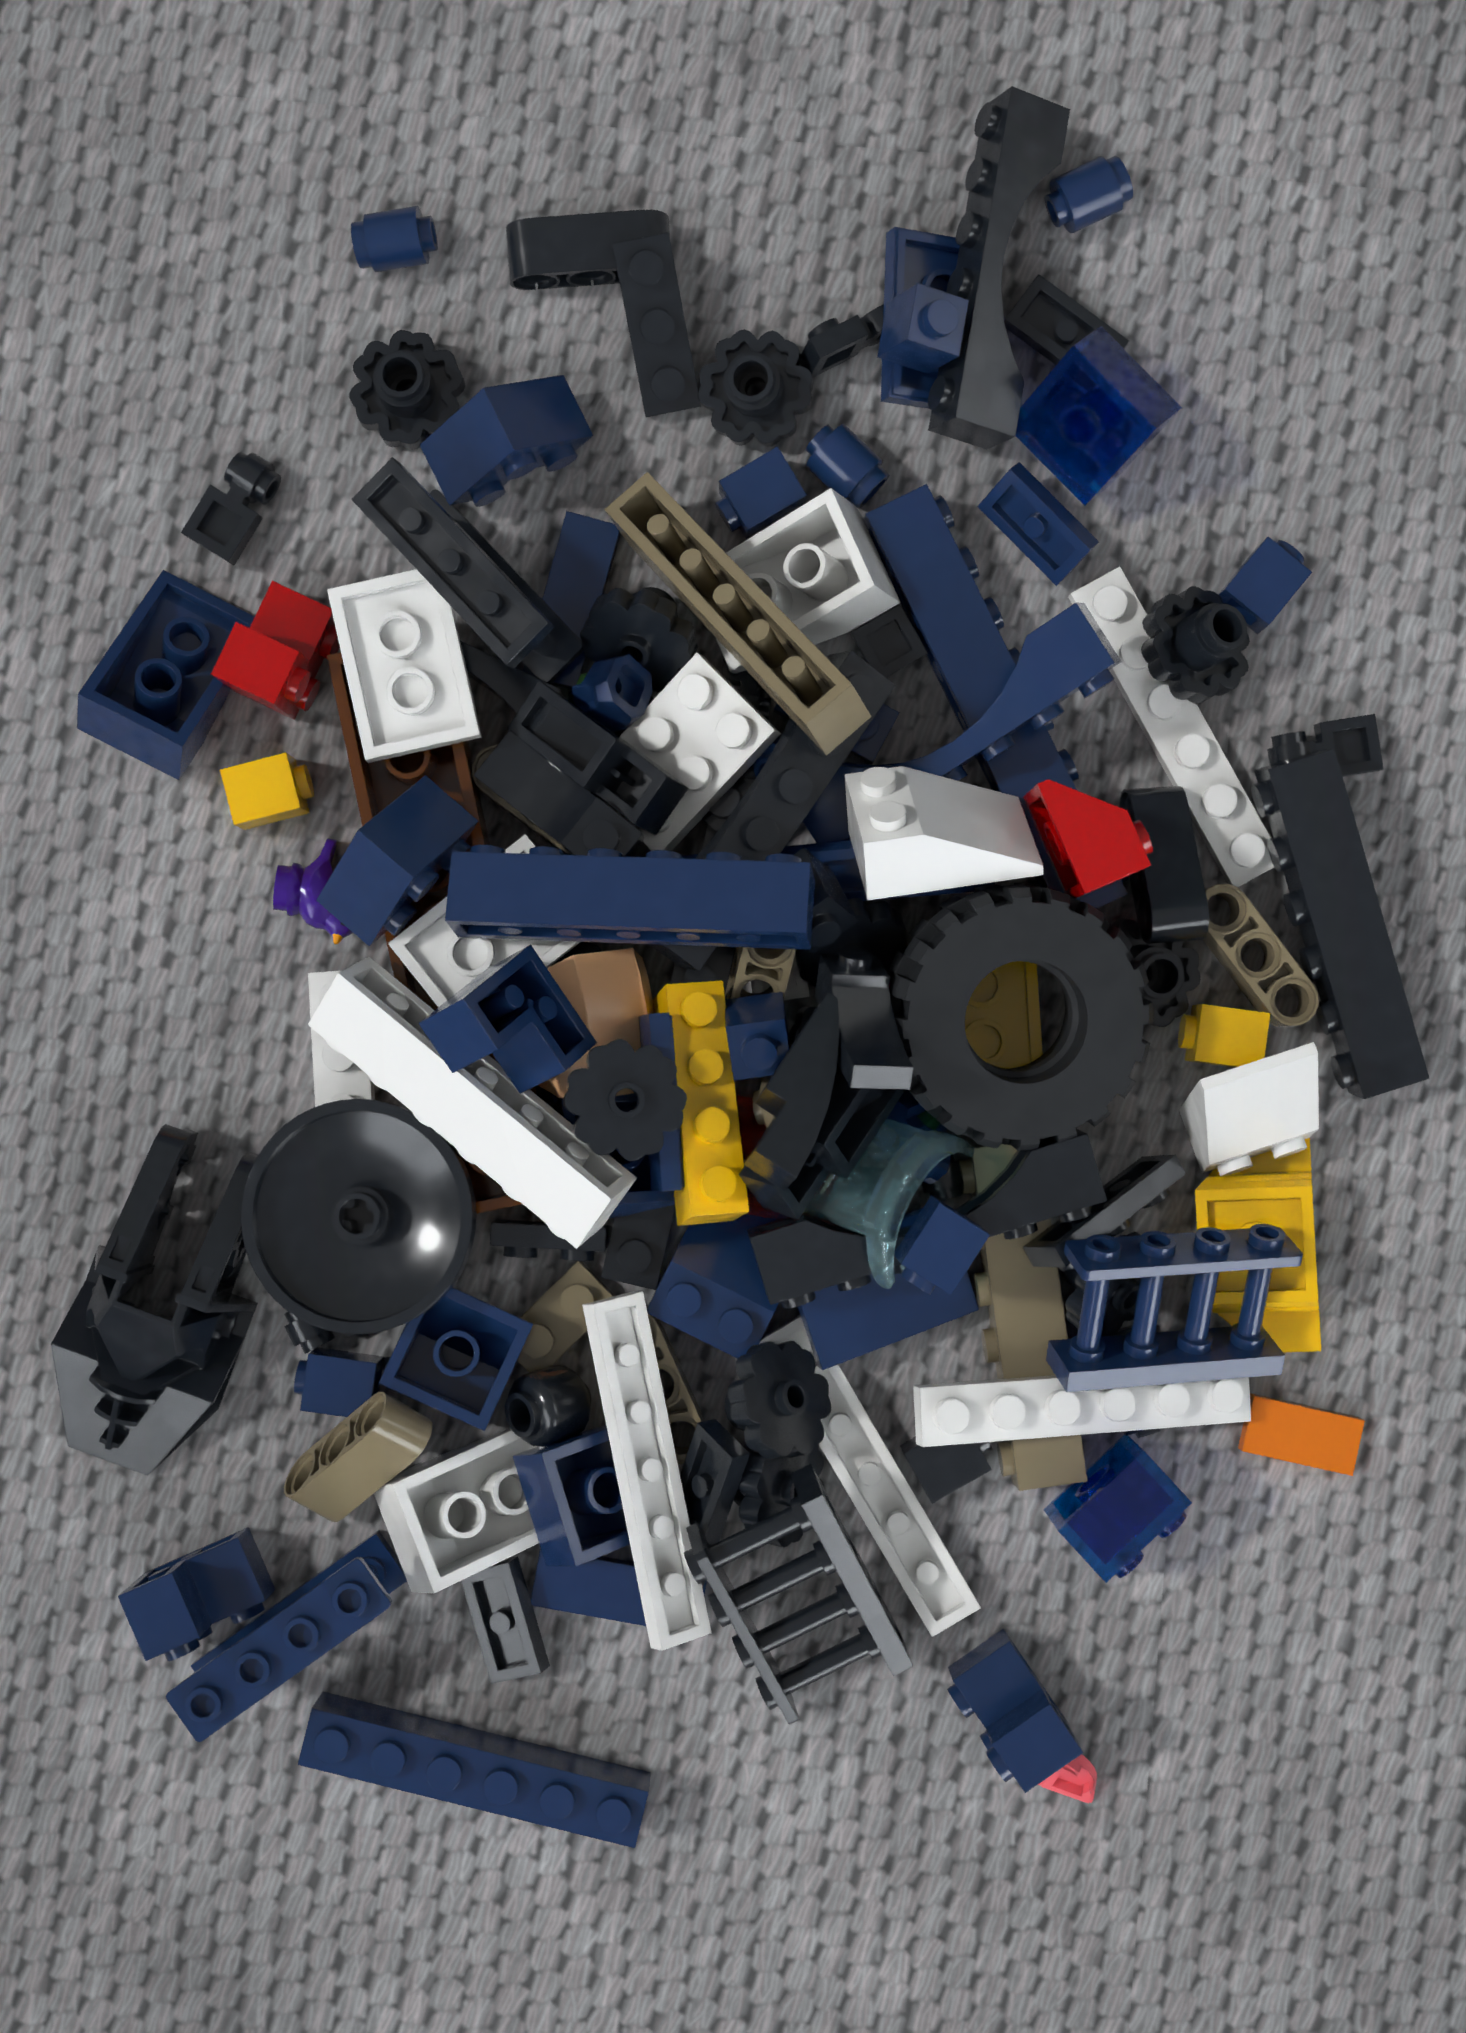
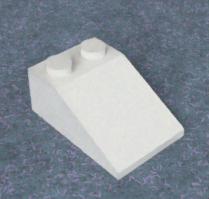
M832 488L726 552L814 645L851 632L901 603L859 509ZM716 638L730 672L736 674L745 671L746 669Z
M904 766L892 768L873 767L864 772L845 774L848 831L867 900L1043 875V863L1019 797Z
M1314 1042L1198 1081L1179 1111L1202 1173L1217 1168L1220 1177L1228 1176L1252 1167L1253 1164L1250 1157L1272 1151L1274 1159H1279L1307 1148L1305 1139L1310 1138L1319 1129L1318 1051Z
M509 1428L400 1472L374 1493L411 1592H439L539 1543L513 1460L514 1455L538 1446H532L525 1442Z

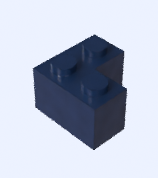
M564 375L482 388L423 441L420 447L449 506L473 501L476 507H480L494 502L503 496L506 492L503 486L508 481L522 477L537 467L545 466L548 472H552L569 465L578 457L575 450L589 440L593 434Z
M425 775L358 829L316 901L369 947L387 931L396 936L417 913V909L411 905L413 900L418 902L429 892L440 876L437 872L442 868L447 873H450L452 852H470L471 846L466 840L479 821Z
M531 944L486 969L418 1023L452 1073L492 1053L520 1094L565 1072L597 1044Z
M247 1527L145 1572L118 1595V1598L145 1661L161 1654H165L167 1661H172L200 1647L199 1640L213 1633L212 1624L227 1617L231 1618L233 1624H238L264 1611L265 1607L262 1602L266 1601L273 1593L275 1587L251 1531Z
M1004 1628L948 1667L954 1684L947 1688V1690L966 1718L975 1713L986 1728V1731L980 1735V1738L987 1748L986 1754L1005 1782L1014 1777L1026 1793L1083 1753L1068 1721Z

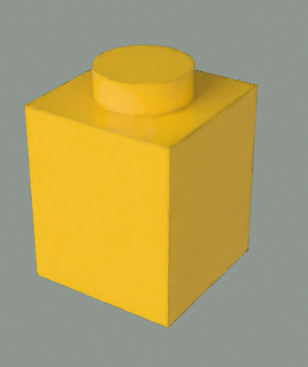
M288 753L220 769L233 824L241 829L247 830L310 813L306 799L314 797V788L306 764L298 766L296 759Z
M1207 1004L1192 1005L1191 1015L1184 1014L1181 1018L1178 1032V1047L1186 1049L1185 1061L1236 1068L1265 1058L1270 1013Z

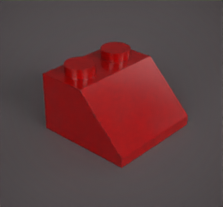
M1050 779L1038 783L1023 796L1065 894L1077 899L1151 866L1147 854L1153 852V846L1148 832L1140 820L1132 822L1127 810Z

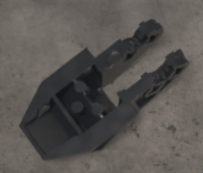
M167 1124L162 1126L155 1137L106 1247L98 1246L86 1281L51 1342L68 1447L147 1476L219 1409L258 1304L257 1302L232 1294L247 1253L242 1235L241 1209L245 1185L251 1168L258 1157V1154L252 1152L246 1153L241 1158L234 1171L182 1292H179L176 1296L175 1302H178L173 1318L163 1314L156 1316L145 1312L139 1307L134 1306L135 1304L121 1299L141 1277L153 1273L155 1267L153 1262L156 1257L153 1254L166 1220L170 1219L174 1206L170 1205L174 1186L183 1168L190 1164L196 1148L194 1143L198 1132L189 1129L182 1130Z

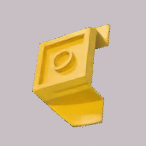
M1310 1138L1305 1139L1307 1148L1300 1152L1274 1159L1272 1151L1250 1157L1253 1164L1252 1167L1228 1176L1220 1177L1216 1168L1195 1189L1197 1230L1205 1227L1221 1230L1246 1229L1256 1224H1269L1280 1227L1303 1253L1301 1266L1273 1268L1262 1326L1283 1353L1321 1351ZM1248 1270L1219 1272L1212 1312L1217 1313L1231 1326L1239 1322Z

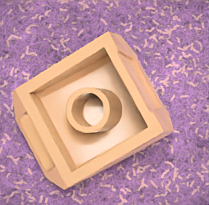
M633 948L572 955L547 968L596 1040L597 1044L592 1048L607 1045L617 1039L627 1041L632 1046L634 1052L641 1047L638 1016L653 1014L654 1004L643 958ZM588 1052L565 1072L538 1086L558 1098L564 1099L565 1093L568 1090L567 1078L569 1074L574 1070L587 1068L586 1059ZM623 1088L616 1096L634 1092L631 1089Z

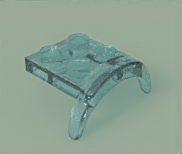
M886 1119L849 1177L845 1179L829 1173L804 1210V1213L866 1235L867 1255L871 1273L878 1285L885 1289H890L895 1283L894 1253L897 1236L905 1212L916 1190L928 1173L940 1161L959 1152L972 1157L975 1149L964 1139L943 1131H924Z

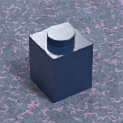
M920 283L911 286L886 304L877 357L927 374L959 357L969 300Z
M777 446L719 480V494L722 499L715 502V505L728 529L734 532L740 528L747 540L806 504L807 495Z
M1268 536L1252 552L1218 595L1221 598L1222 604H1229L1238 609L1243 615L1246 625L1258 635L1270 625L1312 571L1303 565L1304 557L1295 547L1282 540L1275 542Z
M783 992L725 999V1027L734 1080L773 1075L790 1049Z
M931 1195L893 1255L900 1264L905 1266L901 1273L905 1280L930 1295L936 1286L952 1295L990 1234L980 1225Z
M320 1347L308 1353L307 1361H299L296 1370L294 1393L302 1395L300 1411L348 1417L370 1397L379 1392V1381L382 1376L384 1356Z

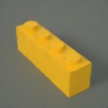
M723 981L666 984L653 998L654 1013L669 1012V1015H672L677 1086L683 1089L687 1095L686 1105L682 1110L683 1123L680 1127L685 1187H682V1190L674 1191L677 1226L734 1221L748 1213L749 1206L746 1184L739 1176V1173L744 1168L735 1083L725 1027L726 1004Z

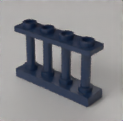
M1256 1224L1251 1226V1228L1231 1230L1205 1227L1198 1229L1196 1232L1168 1234L1161 1231H1148L1140 1236L1111 1237L1098 1234L1089 1236L1087 1239L1067 1240L1065 1242V1256L1081 1279L1086 1281L1077 1336L1072 1339L1049 1340L1046 1361L1066 1392L1282 1375L1285 1354L1263 1328L1262 1322L1273 1268L1301 1266L1303 1253L1280 1227L1269 1224ZM1248 1270L1239 1322L1230 1327L1209 1328L1219 1272ZM1195 1274L1186 1326L1178 1331L1156 1332L1165 1276ZM1140 1278L1132 1331L1126 1335L1101 1336L1110 1280Z
M376 1531L194 1661L191 1665L194 1673L173 1687L166 1695L167 1701L197 1742H202L386 1611L392 1604V1599L388 1594L407 1582L397 1555L380 1531Z

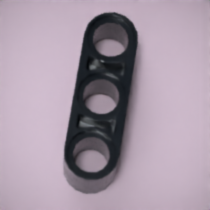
M629 210L534 217L513 221L506 226L510 285L519 290H536L535 284H538V289L591 286V280H593L594 285L619 284L612 243L669 232L670 237L669 217L666 213L658 210Z
M1168 786L1124 789L1120 795L1119 807L1128 811L1132 822L1140 820L1143 823L1153 846V852L1147 854L1151 866L1129 876L1139 931L1143 942L1151 944L1205 939L1209 927L1208 902L1188 801L1183 787Z

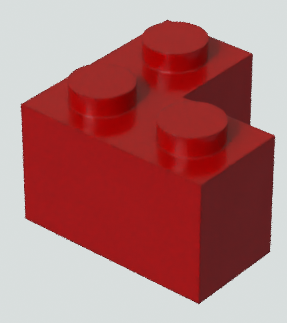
M272 580L250 628L235 622L211 675L234 692L295 720L300 709L304 711L309 710L318 694L320 681L315 679V676L324 658L327 659V655L337 653L340 648L332 609Z

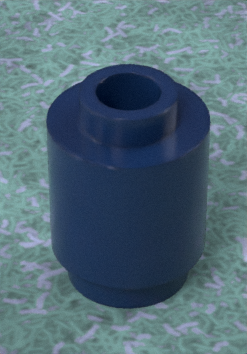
M1100 156L1051 179L1049 184L1050 193L1045 195L1044 201L1053 224L1056 227L1064 225L1068 232L1075 233L1121 211L1123 203L1133 198V186L1128 171L1119 157L1113 156L1106 160Z
M419 206L364 214L363 221L351 223L352 244L360 269L372 267L375 272L425 265L429 264V252L438 250L433 218L431 215L423 217Z
M841 424L835 430L829 425L824 426L805 449L811 455L806 463V467L829 489L832 488L845 499L851 501L858 509L863 507L879 491L890 476L881 467L883 460L845 424Z

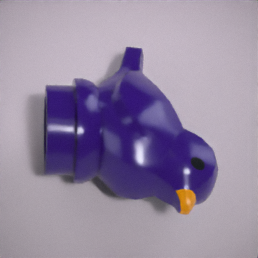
M327 838L320 855L309 866L304 868L299 863H293L292 866L278 865L274 884L273 910L287 911L288 916L300 914L308 925L316 929L326 930L332 936L333 943L339 944L343 938L351 935L353 932L316 901L333 873L332 861L337 847V840Z

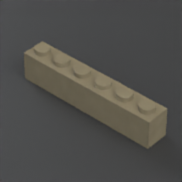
M648 472L604 509L633 550L826 756L872 717L851 682Z
M1001 1144L997 1149L983 1145L966 1147L967 1159L959 1160L963 1194L972 1193L973 1198L982 1192L1006 1168L1017 1150L1012 1145ZM1051 1218L1037 1222L1038 1230L1024 1237L1005 1239L1003 1233L989 1237L980 1250L983 1272L974 1273V1286L978 1306H988L990 1328L982 1329V1344L986 1363L995 1362L998 1379L1055 1375L1046 1361L1049 1340L1068 1339L1058 1267H1033L1023 1249L1026 1244L1052 1225ZM1081 1435L997 1442L1001 1474L1003 1477L1011 1476L1013 1484L1019 1491L1087 1482Z

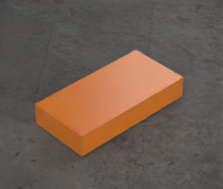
M1250 1393L1251 1421L1243 1423L1238 1449L1247 1453L1353 1476L1365 1420L1355 1416Z

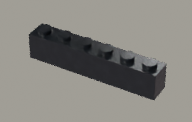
M1335 748L1316 750L1254 770L1257 783L1252 785L1253 800L1260 816H1267L1273 834V838L1268 840L1269 855L1275 869L1278 872L1283 871L1289 893L1284 894V906L1292 925L1299 926L1305 947L1299 950L1300 961L1305 974L1311 981L1315 980L1321 1001H1319L1316 1016L1322 1031L1326 1035L1331 1034L1337 1055L1331 1057V1066L1338 1085L1342 1089L1347 1088L1348 1092L1352 1095L1367 1099L1430 1079Z

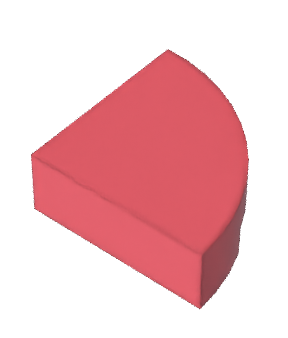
M1081 1754L1038 1785L1089 1804L1094 1799L1097 1772L1093 1764Z

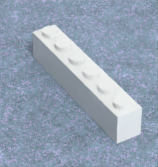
M367 957L338 972L308 1023L311 1028L325 1039L326 1043L333 1050L344 1054L367 1073L370 1080L376 1086L392 1094L413 1112V1115L419 1122L434 1129L452 1144L466 1161L477 1165L501 1185L509 1197L521 1202L543 1220L550 1231L556 1236L567 1240L577 1249L603 1227L637 1179L632 1173L609 1154L600 1156L593 1153L586 1143L581 1142L573 1134L574 1125L530 1089L520 1094L500 1064L489 1055L452 1073L418 1024L434 1010L373 959Z

